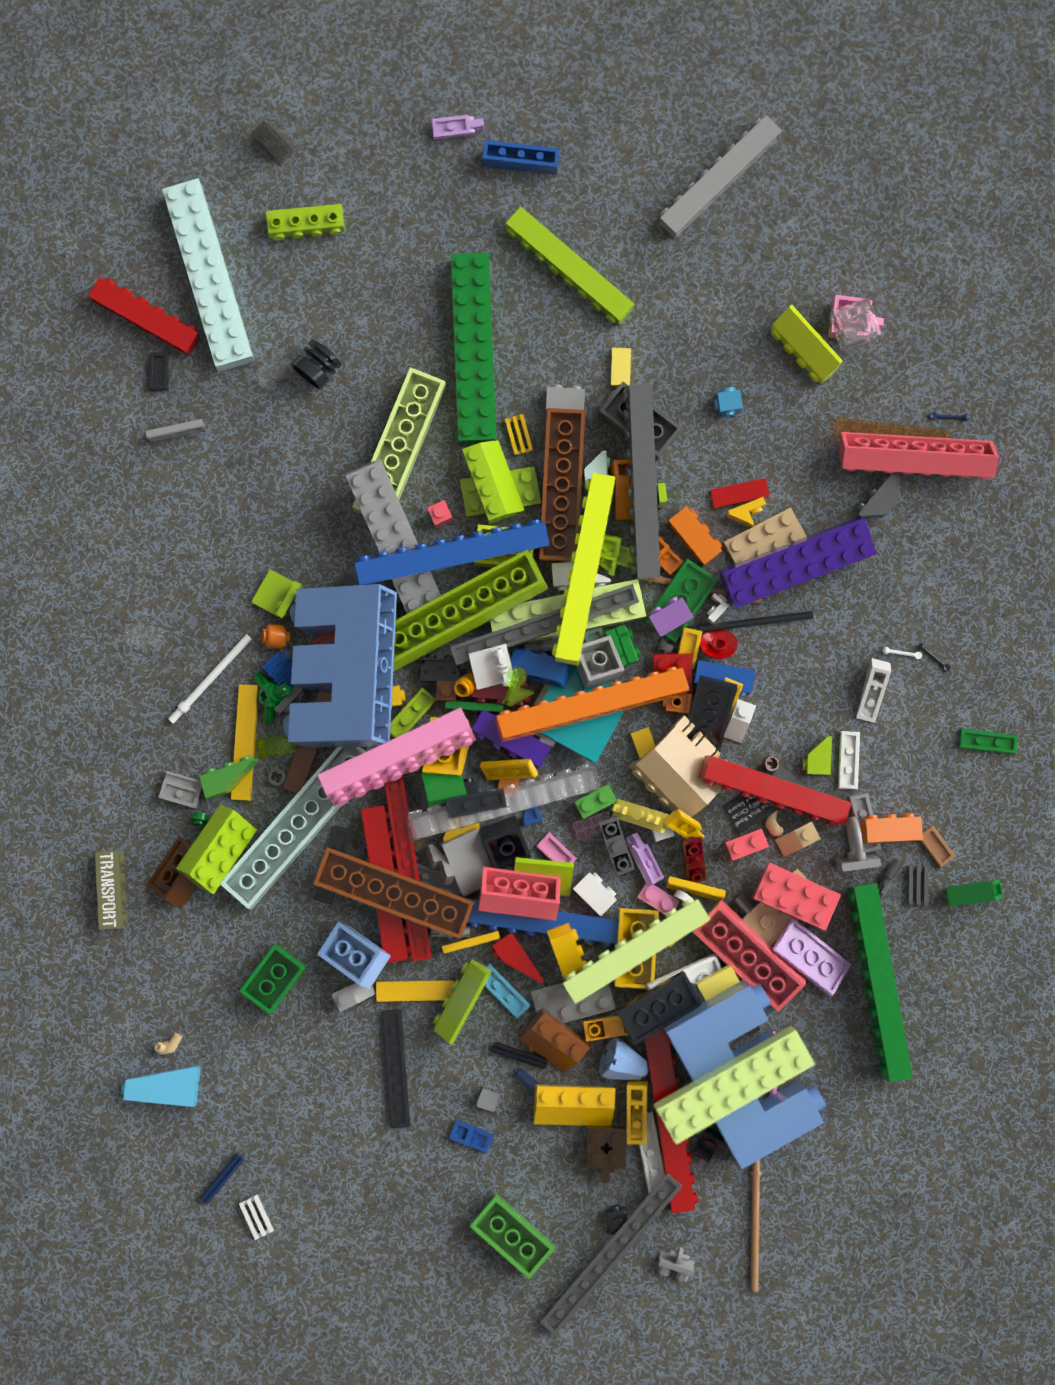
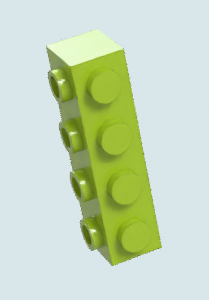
M342 204L266 211L268 234L270 239L273 238V240L285 239L284 237L299 239L303 238V235L319 237L323 233L338 235L345 231Z

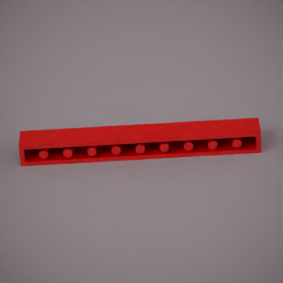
M664 1028L644 1039L654 1104L676 1092V1087L680 1086L678 1074L674 1075L673 1067H676L675 1055H671L670 1050L673 1045ZM655 1108L665 1175L669 1173L683 1185L670 1201L671 1212L678 1213L696 1210L695 1204H698L697 1193L692 1190V1184H695L693 1172L690 1173L689 1165L692 1164L691 1154L686 1152V1145H689L688 1138L676 1144Z

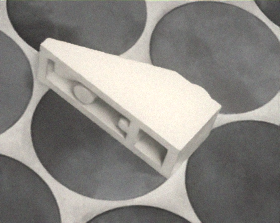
M871 659L856 718L875 723L891 674L889 662Z

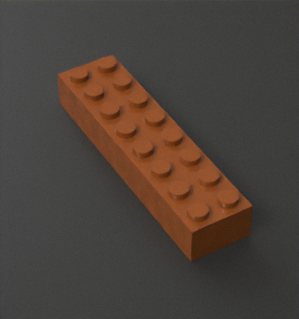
M547 408L541 521L545 522L549 546L540 547V563L571 562L573 551L577 552L578 545L575 544L576 534L579 533L585 410Z
M329 847L325 851L313 883L316 886L459 939L462 938L475 903L469 899Z

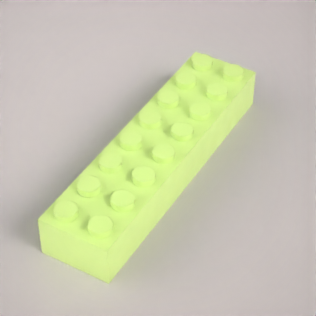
M411 367L371 462L377 459L382 461L398 500H400L446 388V381ZM355 500L352 508L355 512L362 514Z
M638 579L594 588L592 598L633 584L639 603L588 620L586 631L645 619L646 613ZM563 594L521 603L491 619V630L494 632L561 609L562 606H566L567 600L564 599ZM556 632L527 641L525 643L557 637Z
M688 899L682 903L683 908L678 911L675 908L665 914L667 918L662 921L659 919L654 920L648 924L650 928L643 932L640 929L632 934L633 939L626 942L624 939L616 944L614 951L606 950L598 955V961L593 963L590 960L582 965L583 970L576 973L574 970L566 975L563 985L574 1003H578L708 922L710 918L699 900Z
M789 1026L660 1100L654 1106L674 1142L678 1144L812 1067L815 1063L796 1029Z

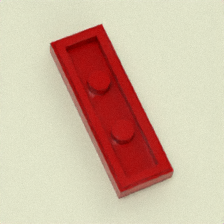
M766 478L710 490L714 509L754 501L761 497H764V499L770 497Z

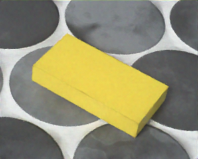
M612 348L611 386L618 387L622 381L630 385L631 348Z
M730 964L696 982L706 1001L740 983Z

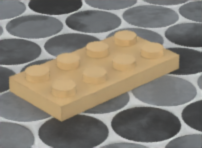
M790 507L725 541L723 544L734 564L807 536Z
M798 868L792 872L807 879ZM759 902L742 919L771 946L778 940L789 920L794 917Z

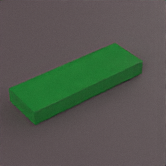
M461 701L445 702L446 710L461 708L462 711L482 712L484 709L489 713L503 712L502 704Z
M960 729L958 748L1016 755L1018 735Z

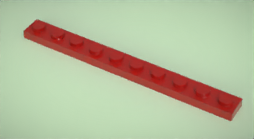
M402 775L398 780H390L384 783L398 873L420 881L404 777ZM406 919L412 961L432 959L427 926Z

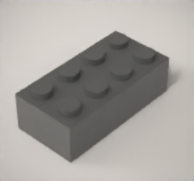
M622 381L601 407L598 416L624 435V431L627 429V421H624L623 415L624 409H626V402L623 401V390L628 385ZM653 405L655 460L658 462L679 436L683 428Z

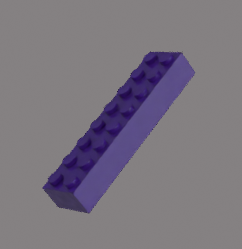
M857 517L718 570L730 606L738 608L871 557L877 553L865 518Z

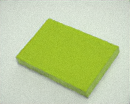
M516 858L514 871L560 877V896L570 897L574 863Z

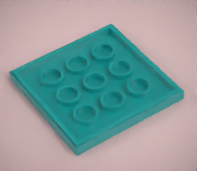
M570 664L572 670L565 689L550 686L542 701L549 703L555 701V698L560 696L568 698L574 696L573 694L579 691L588 693L592 692V689L595 687L603 686V688L611 686L608 683H603L585 689L576 666ZM624 711L540 732V734L596 764Z

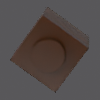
M437 681V702L456 701L457 694L454 691L456 681Z

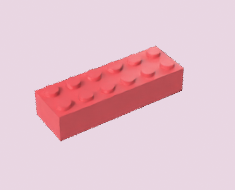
M722 900L707 913L710 920L692 931L727 965L730 964L733 970L751 987L760 984L767 994L771 1006L777 1012L806 984L807 979L771 951L773 947Z

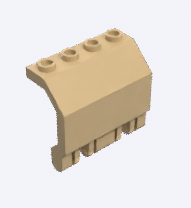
M683 715L672 725L669 732L649 753L641 759L633 761L629 767L633 770V775L641 779L646 784L645 787L658 796V800L662 805L668 807L672 812L679 809L692 817L707 806L721 790L722 785L715 783V786L703 783L704 779L698 778L705 755L719 758L721 753L715 751L716 748L705 736L702 737L703 734L701 732L696 733L689 740L687 735L693 730L694 725L692 723L689 724L690 720Z

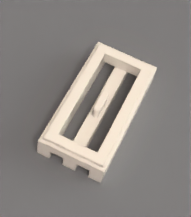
M258 1195L239 1203L255 1240L274 1231ZM254 1200L266 1224V1230H264L262 1223L252 1204V1201ZM246 1204H248V1206H249V1208H250V1211H251V1213H252V1215H253V1217H254V1219H255V1221H256V1224H257V1226H258V1228H259V1230H260V1233L257 1232V1230H256V1228H255V1226H254V1224H253V1221H252V1219H251V1217H250V1215H249V1213H248V1210H247V1208H246V1206H245Z

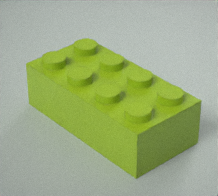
M220 804L176 869L200 889L214 895L257 830L235 810Z

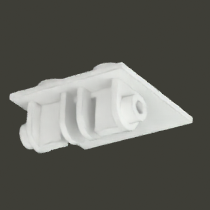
M506 644L469 653L477 690L497 684L509 686L510 681L515 680Z

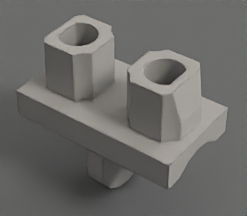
M679 1247L677 1252L670 1250V1253L661 1251L658 1264L659 1274L669 1276L670 1270L677 1271L676 1278L686 1282L689 1275L693 1276L694 1261L689 1260V1256L683 1254L684 1248Z

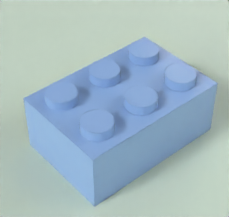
M339 921L317 954L358 985L369 989L391 956L355 929Z

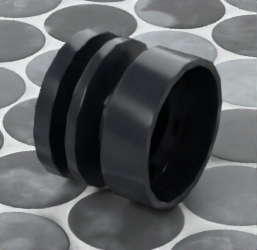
M311 339L308 342L311 348L307 346L303 348L308 357L306 358L299 354L293 360L291 366L312 386L322 390L329 381L325 372L334 375L336 373L334 368L339 369L342 364L329 348Z

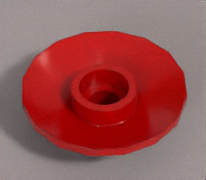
M726 630L710 631L702 636L700 648L710 658L725 659L735 654L738 649V640L735 635Z

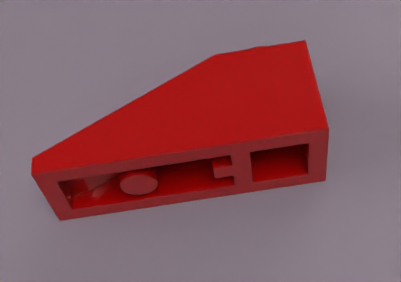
M512 932L492 945L494 947L492 953L497 960L502 959L504 963L539 983L544 982Z

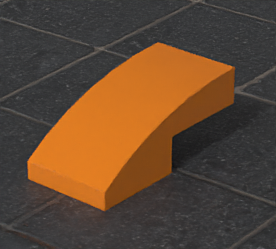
M659 537L660 567L672 577L681 568L684 561Z

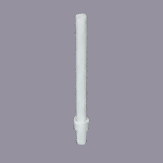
M247 634L188 698L177 705L178 708L168 718L173 724L183 713L186 714L190 710L192 703L252 640Z

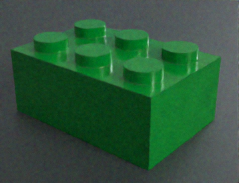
M276 943L239 992L271 1015L308 966Z

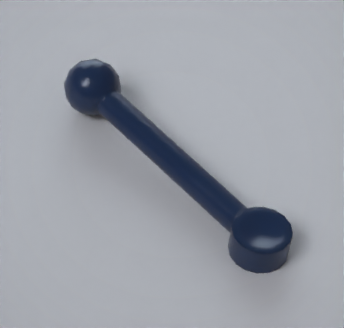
M932 412L929 416L931 420L936 418L969 420L968 414L940 415Z

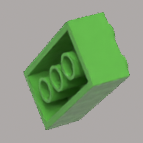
M497 1193L492 1196L470 1222V1227L528 1279L533 1276L555 1250V1245Z

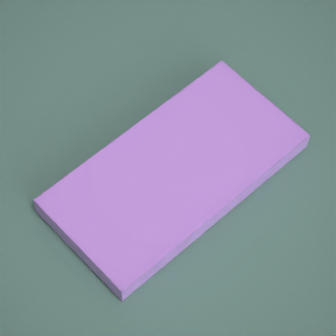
M794 918L789 920L771 950L829 996L834 995L851 966V963Z

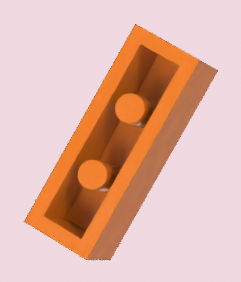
M686 506L669 519L667 524L701 566L704 567L722 552V545L716 538L713 539L709 535L710 530L704 523L700 524L696 519L698 518L696 512L692 508L688 509Z
M896 814L884 815V818L878 819L877 815L866 816L865 820H860L863 844L923 840L921 817H914V814H902L903 818H896Z

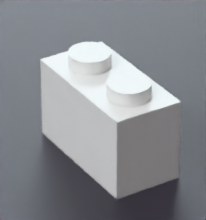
M589 872L573 890L601 916L617 900L614 897L616 893L609 886L605 888L601 884L603 880L595 872L593 874Z

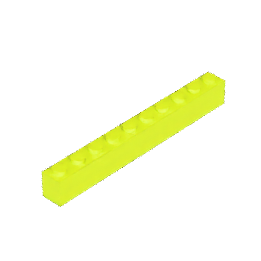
M592 473V478L587 480L586 490H589L588 497L584 496L582 508H585L584 515H580L579 526H582L581 532L576 534L575 544L578 545L577 552L573 551L571 559L574 567L573 570L569 569L567 581H570V586L565 588L564 599L567 600L566 606H562L560 618H563L562 625H558L556 632L559 641L558 644L554 643L552 655H555L556 662L579 666L615 486L614 476Z

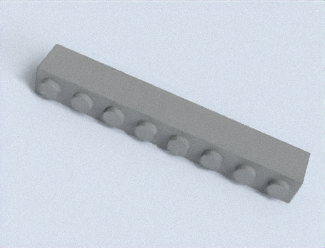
M767 115L763 119H757L752 125L753 129L749 132L745 131L740 136V141L736 145L733 143L726 150L727 154L723 158L719 156L712 164L713 167L710 170L706 169L700 175V180L697 183L692 182L687 187V192L683 196L679 195L673 201L674 205L670 209L665 208L661 212L659 224L674 239L780 138L782 130Z

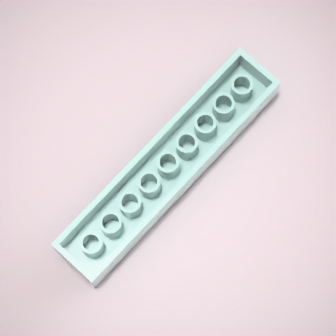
M199 178L162 189L217 371L221 372L254 362Z
M360 746L337 747L230 870L220 885L245 907L253 909L341 807L338 805L334 806L327 797L318 774L357 757L366 751Z

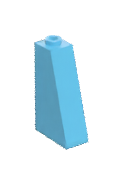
M201 1066L129 1078L125 1083H122L121 1095H124L123 1100L194 1107L197 1104Z

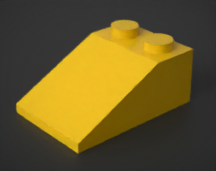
M430 717V722L438 718ZM467 720V722H468V724H469V726H470V728H471V730H472V726H471L469 720ZM469 746L458 748L449 756L443 755L432 764H424L422 772L461 776Z

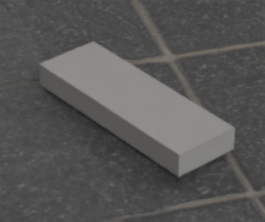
M202 419L148 430L146 431V436L151 442L204 431L205 424Z
M868 793L848 797L849 802H851L852 815L858 820L859 826L860 820H865L866 816L873 815ZM880 843L863 844V850L866 853L881 849Z

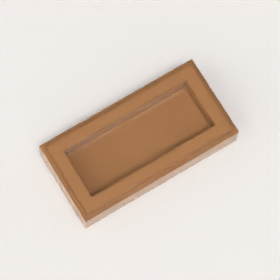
M933 825L922 832L923 840H920V842L939 868L956 857Z

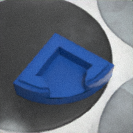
M536 802L531 804L524 813V827L542 821Z

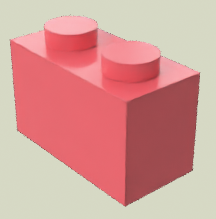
M762 829L724 842L730 861L769 847Z

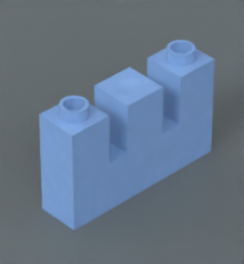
M380 584L296 589V601H293L290 606V617L294 627L313 635L335 634V644L293 646L291 684L309 691L332 690L331 702L290 703L289 715H286L283 722L284 733L288 737L289 743L305 748L380 746L390 741L397 592Z
M743 979L740 980V983L707 1001L701 1002L702 1006L664 1028L692 1082L775 1035L769 1030L731 1051L727 1043L768 1021L763 1009L771 1005L767 994L760 984L751 988ZM797 1080L760 1102L757 1098L719 1119L715 1124L721 1135L725 1138L724 1140L740 1168L743 1169L823 1124L824 1121L818 1111L825 1108L826 1104L815 1086L806 1090Z

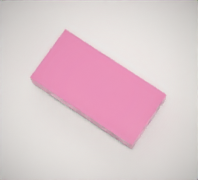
M550 832L536 845L551 861L574 863L577 859Z

